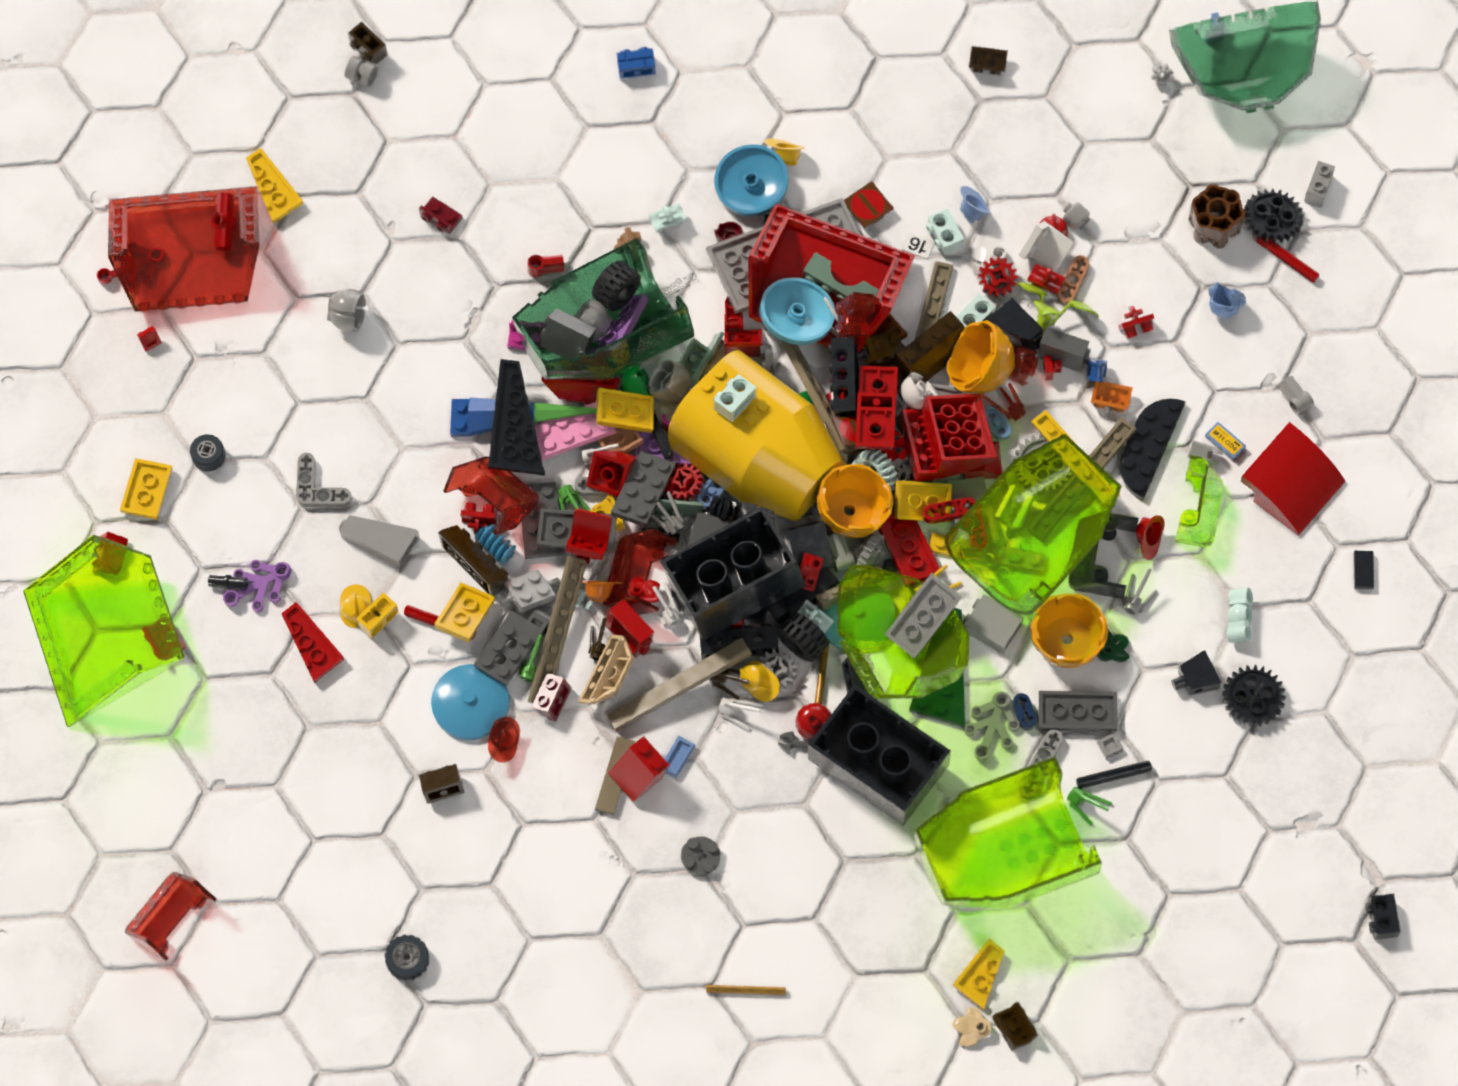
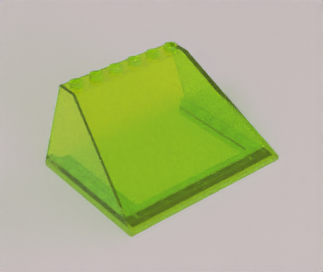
M92 535L23 590L67 727H71L172 668L185 658L152 557L149 554L103 537Z

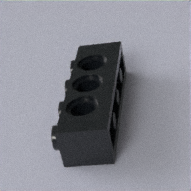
M854 336L832 338V344H829V354L832 355L829 370L833 381H830V391L833 392L830 408L837 416L857 415L859 392L858 340ZM843 354H847V359L840 362V357ZM848 373L845 380H840L841 374ZM844 391H848V396L844 399H841V393Z
M763 624L761 627L748 625L743 626L741 629L728 627L704 641L699 635L701 660L732 644L737 638L744 639L752 653L751 656L765 655L766 651L772 654L773 649H775L776 653H779L777 627L772 624ZM758 636L763 638L761 642H755L753 639ZM717 640H722L724 644L721 646H717L715 642Z

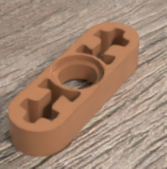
M1079 255L1073 259L1065 276L1066 280L1058 293L1057 299L1060 304L1066 306L1070 300L1075 299L1089 268L1087 257ZM1080 262H1083V266H1081L1079 272H1077L1076 270L1078 264H1080ZM1070 277H1076L1078 278L1079 282L1077 284H1071L1069 283L1068 279ZM1067 289H1070L1069 297L1064 299L1063 295L1066 294Z

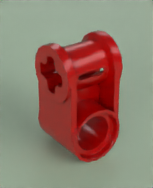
M727 296L725 299L724 330L740 329V331H743L742 311L735 313L733 307L729 306L731 303Z

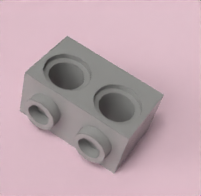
M1321 161L1317 162L1304 202L1322 207L1336 166Z

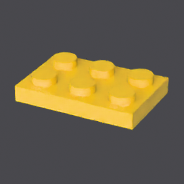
M598 388L596 425L651 433L653 431L654 396Z
M135 458L120 512L158 520L173 470L172 465Z
M896 481L894 519L924 521L922 513L927 505L951 500L952 484ZM950 506L945 508V512L951 515ZM929 511L927 515L934 517L936 513Z
M460 582L436 620L434 628L469 643L494 604L495 597Z

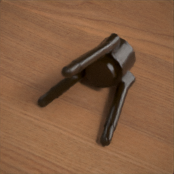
M606 617L602 620L598 641L595 644L594 626L590 628L588 654H590L589 657L593 660H599L606 646L602 643Z
M726 669L709 679L714 682L713 686L720 688L736 700H739L740 697L721 683L725 684L727 679L746 684L750 683L749 680L729 674L740 675V670Z

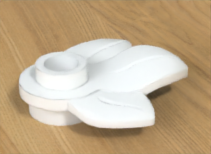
M982 236V247L970 253L974 260L981 262V267L985 268L983 262L989 263L991 257L996 261V254L1002 255L1000 261L1008 258L1006 248L1000 246L995 238L989 236Z

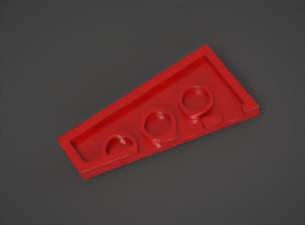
M297 602L281 613L314 683L345 660L343 655Z

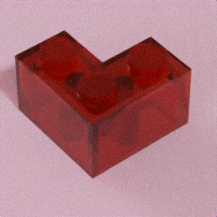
M853 292L837 303L835 311L838 318L836 326L838 337L854 336L858 341L867 337V317L875 313L874 294Z

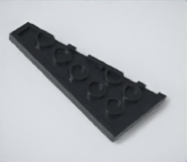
M500 359L488 469L545 476L520 362Z

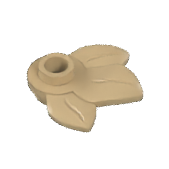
M967 1008L966 1016L958 1017L952 1023L954 1029L962 1034L959 1045L964 1047L976 1045L980 1038L987 1037L992 1030L991 1023L986 1018H983L981 1011L976 1008ZM983 1024L984 1029L978 1030L979 1025Z

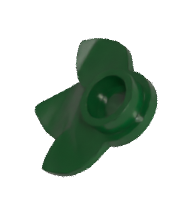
M1108 629L1107 641L1097 657L1104 662L1113 660L1122 663L1130 658L1129 654L1125 651L1129 642L1128 637L1123 634L1113 636Z

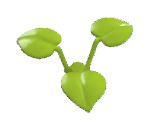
M1017 282L1016 286H1021L1040 297V301L1034 300L1033 303L1038 309L1036 317L1038 319L1036 322L1043 328L1042 334H1044L1046 327L1054 326L1056 321L1069 307L1093 313L1097 319L1099 317V314L1089 305L1075 300H1070L1060 312L1043 303L1044 296H1047L1048 293L1042 288L1029 283Z

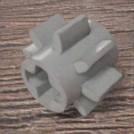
M1158 63L1156 68H1152L1154 74L1151 75V79L1156 80L1157 86L1159 84L1167 86L1169 81H1173L1170 75L1174 71L1169 69L1168 63L1165 66Z

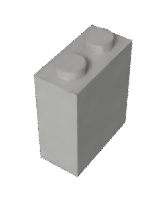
M983 594L981 599L977 598L972 607L974 610L971 615L967 614L962 622L964 624L963 631L1004 654L1022 626L1024 617Z

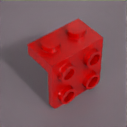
M575 509L571 536L566 544L565 552L590 557L594 560H603L608 549L612 517L583 509Z

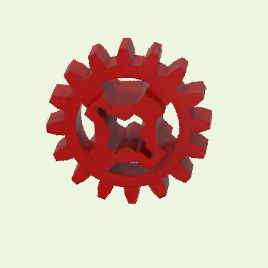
M998 256L996 261H994L991 257L989 263L983 262L985 268H979L978 271L982 274L977 275V278L981 279L978 285L984 286L983 292L989 291L988 296L995 293V298H998L999 293H1001L1005 297L1006 291L1011 293V287H1016L1017 283L1014 281L1018 280V276L1014 274L1017 272V269L1011 268L1012 262L1006 263L1007 258L1000 261V256ZM992 266H999L995 269L990 268ZM1005 269L1008 271L1010 278L1006 275ZM1000 274V278L995 280V276ZM986 278L989 279L990 285L987 283ZM1001 285L1005 286V287H1003V288L996 289V287H998V286H1001Z
M678 463L665 488L666 496L667 492H670L672 498H677L678 501H682V499L688 501L690 497L695 499L694 494H700L699 488L704 487L702 483L704 479L700 470L695 469L694 465L689 467L685 463L681 467Z

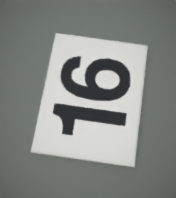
M909 232L902 250L928 259L934 241Z

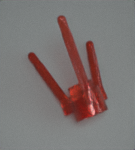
M1010 382L1008 386L1016 402H1013L1002 387L999 388L1010 404L1007 408L1009 412L984 394H980L985 401L1003 413L1008 420L1013 419L1016 422L1027 413L1024 409L1025 406L1020 401Z

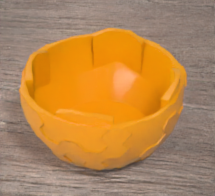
M985 320L969 324L965 327L953 347L951 357L947 362V373L950 377V383L962 392L985 394L994 391L1004 384L1014 369L1015 355L1012 343L1008 336L1002 332L1003 330L992 322Z
M858 463L833 468L824 476L819 485L817 494L819 514L831 530L839 535L848 538L868 536L878 531L889 515H891L893 495L890 486L871 467ZM844 509H852L853 515L845 514Z
M1082 594L1050 596L1035 611V616L1031 623L1032 642L1036 650L1047 662L1061 668L1081 667L1093 661L1101 649L1104 648L1108 637L1107 618H1105L1100 608L1090 598ZM1069 636L1073 642L1071 644H1064L1062 638Z

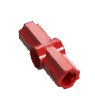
M231 193L217 194L216 213H214L211 220L212 227L215 228L214 248L219 251L231 250V234L236 226V218L233 216L234 196Z

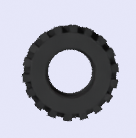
M618 260L613 262L597 278L592 289V297L603 304L609 311H617L634 296L640 284L641 276L624 261Z
M792 612L777 629V634L782 643L796 656L808 662H814L829 645V641L820 627L806 616L796 612Z

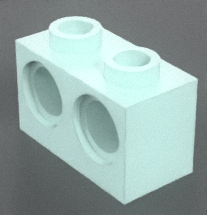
M949 209L928 216L926 228L928 233L933 235L937 250H941L942 254L946 255L964 247V237ZM942 223L944 226L939 227L936 224ZM949 238V239H951L952 241H951V242H946V241H944V239Z
M978 293L956 317L966 327L968 322L975 323L986 320L995 312L996 307ZM978 310H985L986 313H979Z
M738 374L734 379L732 378L728 381L726 388L722 392L719 391L715 395L714 410L733 422L754 400L757 394V387Z

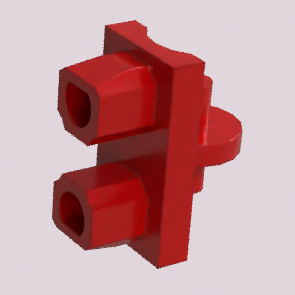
M1038 264L1034 265L1032 272L1027 278V281L1033 285L1057 295L1066 280V277L1053 272L1051 268L1048 267L1046 269Z
M1129 306V313H1125L1124 318H1131L1132 320L1118 325L1119 331L1123 330L1125 337L1128 339L1137 336L1135 325L1140 324L1143 333L1154 330L1152 320L1155 318L1153 313L1138 318V315L1143 314L1142 308L1136 310L1134 306Z
M466 502L464 510H461V521L468 523V528H474V534H477L480 529L487 525H496L493 504H484L483 512L476 511L477 506L475 503Z
M804 553L799 568L805 583L803 589L814 592L823 558Z

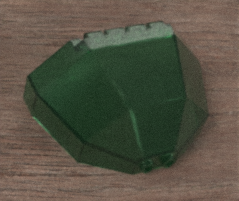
M1318 1L1268 7L1267 10L1265 8L1252 10V18H1250L1249 11L1234 14V21H1232L1231 15L1216 17L1217 25L1214 24V19L1211 18L1168 29L1171 47L1200 96L1245 111L1246 113L1257 112L1256 108L1261 107L1264 110L1275 108L1274 105L1280 104L1312 75L1321 24Z

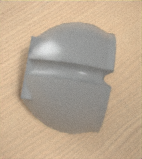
M344 289L329 298L327 321H331L336 328L342 331L359 330L365 316V311L362 309L366 306L365 294L355 289Z
M589 298L587 300L588 303L585 302L574 317L597 328L592 341L594 344L605 335L613 318L610 317L608 310L603 304Z
M672 360L663 361L661 368L656 367L648 382V387L650 388L648 391L655 399L666 404L674 403L678 405L692 389L688 370L679 362Z

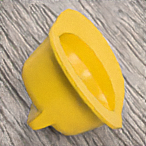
M771 138L764 140L767 145L774 147V151L782 158L785 165H797L801 149H805V146L795 145L780 139Z
M354 584L346 587L341 593V619L345 625L351 628H359L356 618L371 605L370 592L366 587Z
M751 661L740 669V678L750 681L749 684L740 682L741 685L756 699L768 702L777 697L780 691L779 680L766 666L759 661Z

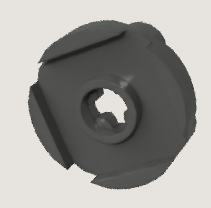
M760 346L761 366L775 376L772 346Z
M703 836L689 838L681 850V862L686 870L694 876L709 875L708 873H711L713 870L715 871L720 863L718 845L712 839ZM699 852H703V854L706 855V858H702L701 861H698V857H696L695 855L699 854Z

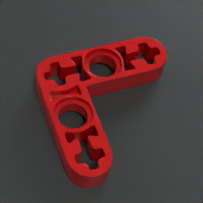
M966 497L929 504L924 508L922 518L929 524L961 518L970 548L976 552H980L985 548L987 537L977 502L973 498ZM966 504H968L969 506H972V508H971V510H970V513H971L970 516H968V515H969L968 508H964ZM948 506L953 507L955 513L949 515L945 512V508ZM931 511L936 514L934 517H931V515H927L928 512ZM974 520L978 523V527L975 529L970 528L968 522ZM976 533H978V534H977L978 540H979V541H982V542H981V545H978L976 542L974 543V541H975V539H976V536H975Z

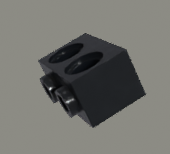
M1394 893L1370 896L1368 903H1366L1367 915L1370 914L1369 931L1370 934H1373L1374 940L1398 937L1401 931ZM1376 904L1384 905L1385 910H1378ZM1379 923L1387 924L1389 929H1381Z

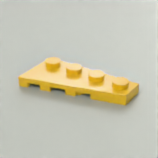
M262 148L246 157L273 224L304 204L303 200Z

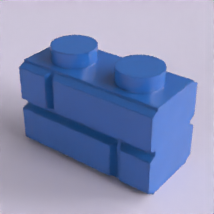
M641 47L634 51L623 49L616 53L620 79L656 74L653 48Z

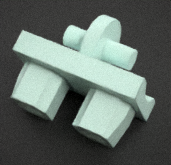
M680 203L670 207L664 206L662 210L649 214V219L655 232L664 231L666 228L674 225L677 226L687 221Z
M808 600L804 602L797 612L812 620L824 633L834 623L833 619Z

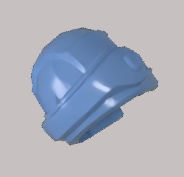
M1218 282L1208 290L1210 310L1219 318H1231L1246 304V297L1242 292L1234 288L1231 290L1220 285Z

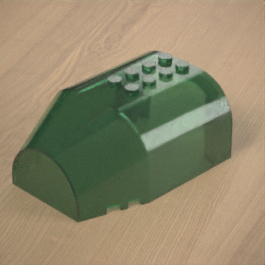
M638 238L553 280L549 284L550 288L545 293L541 291L537 294L538 299L532 304L528 302L512 317L524 348L539 373L546 380H611L694 337V328L688 307L679 295L676 296L675 300L676 310L667 301L653 276L646 250ZM622 260L640 274V284L634 296L645 294L649 300L630 334L599 349H596L599 345L598 342L592 343L590 350L595 348L597 353H588L586 355L585 352L579 353L580 357L568 359L567 356L561 357L540 346L542 341L540 335L542 330L546 328L544 322L549 313L552 314L557 308L574 317L579 308L585 302L588 303L587 300L589 298L596 300L592 297L593 286L602 271L610 264ZM622 308L614 312L608 310L610 317L613 318L612 322L619 318L618 313Z

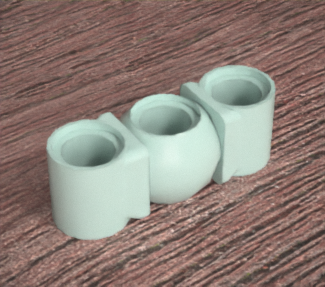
M1250 588L1230 590L1228 594L1229 606L1231 607L1228 611V641L1230 643L1251 641L1252 632L1249 623L1252 620V591Z

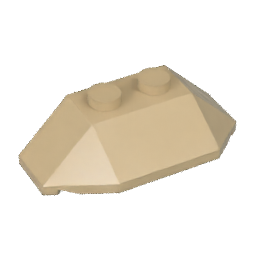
M623 635L610 636L578 700L580 704L593 705L614 698L618 693L634 661L628 642Z

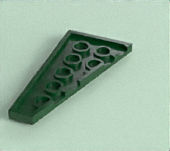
M954 608L932 637L909 712L965 728L962 610Z

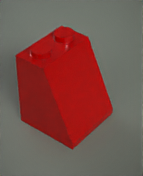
M643 736L627 749L608 772V775L634 803L663 779L670 765Z

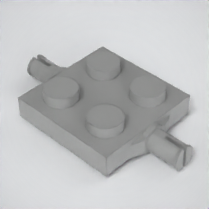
M535 570L504 582V589L508 596L499 599V604L504 606L513 603L522 613L556 600V594L551 588L560 585V579L556 577L548 581L539 570Z

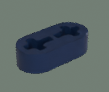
M1024 693L1017 694L1013 699V709L1016 718L1023 730H1031L1036 725V715L1031 700ZM1019 699L1025 702L1024 710H1022L1020 704H1017ZM1024 714H1027L1028 719H1032L1029 725L1027 722H1023L1025 719Z

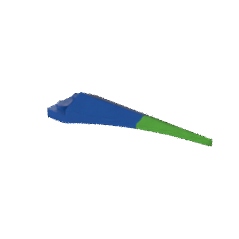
M470 397V399H452L451 437L474 436L491 432L496 399ZM528 402L534 423L596 413V408Z

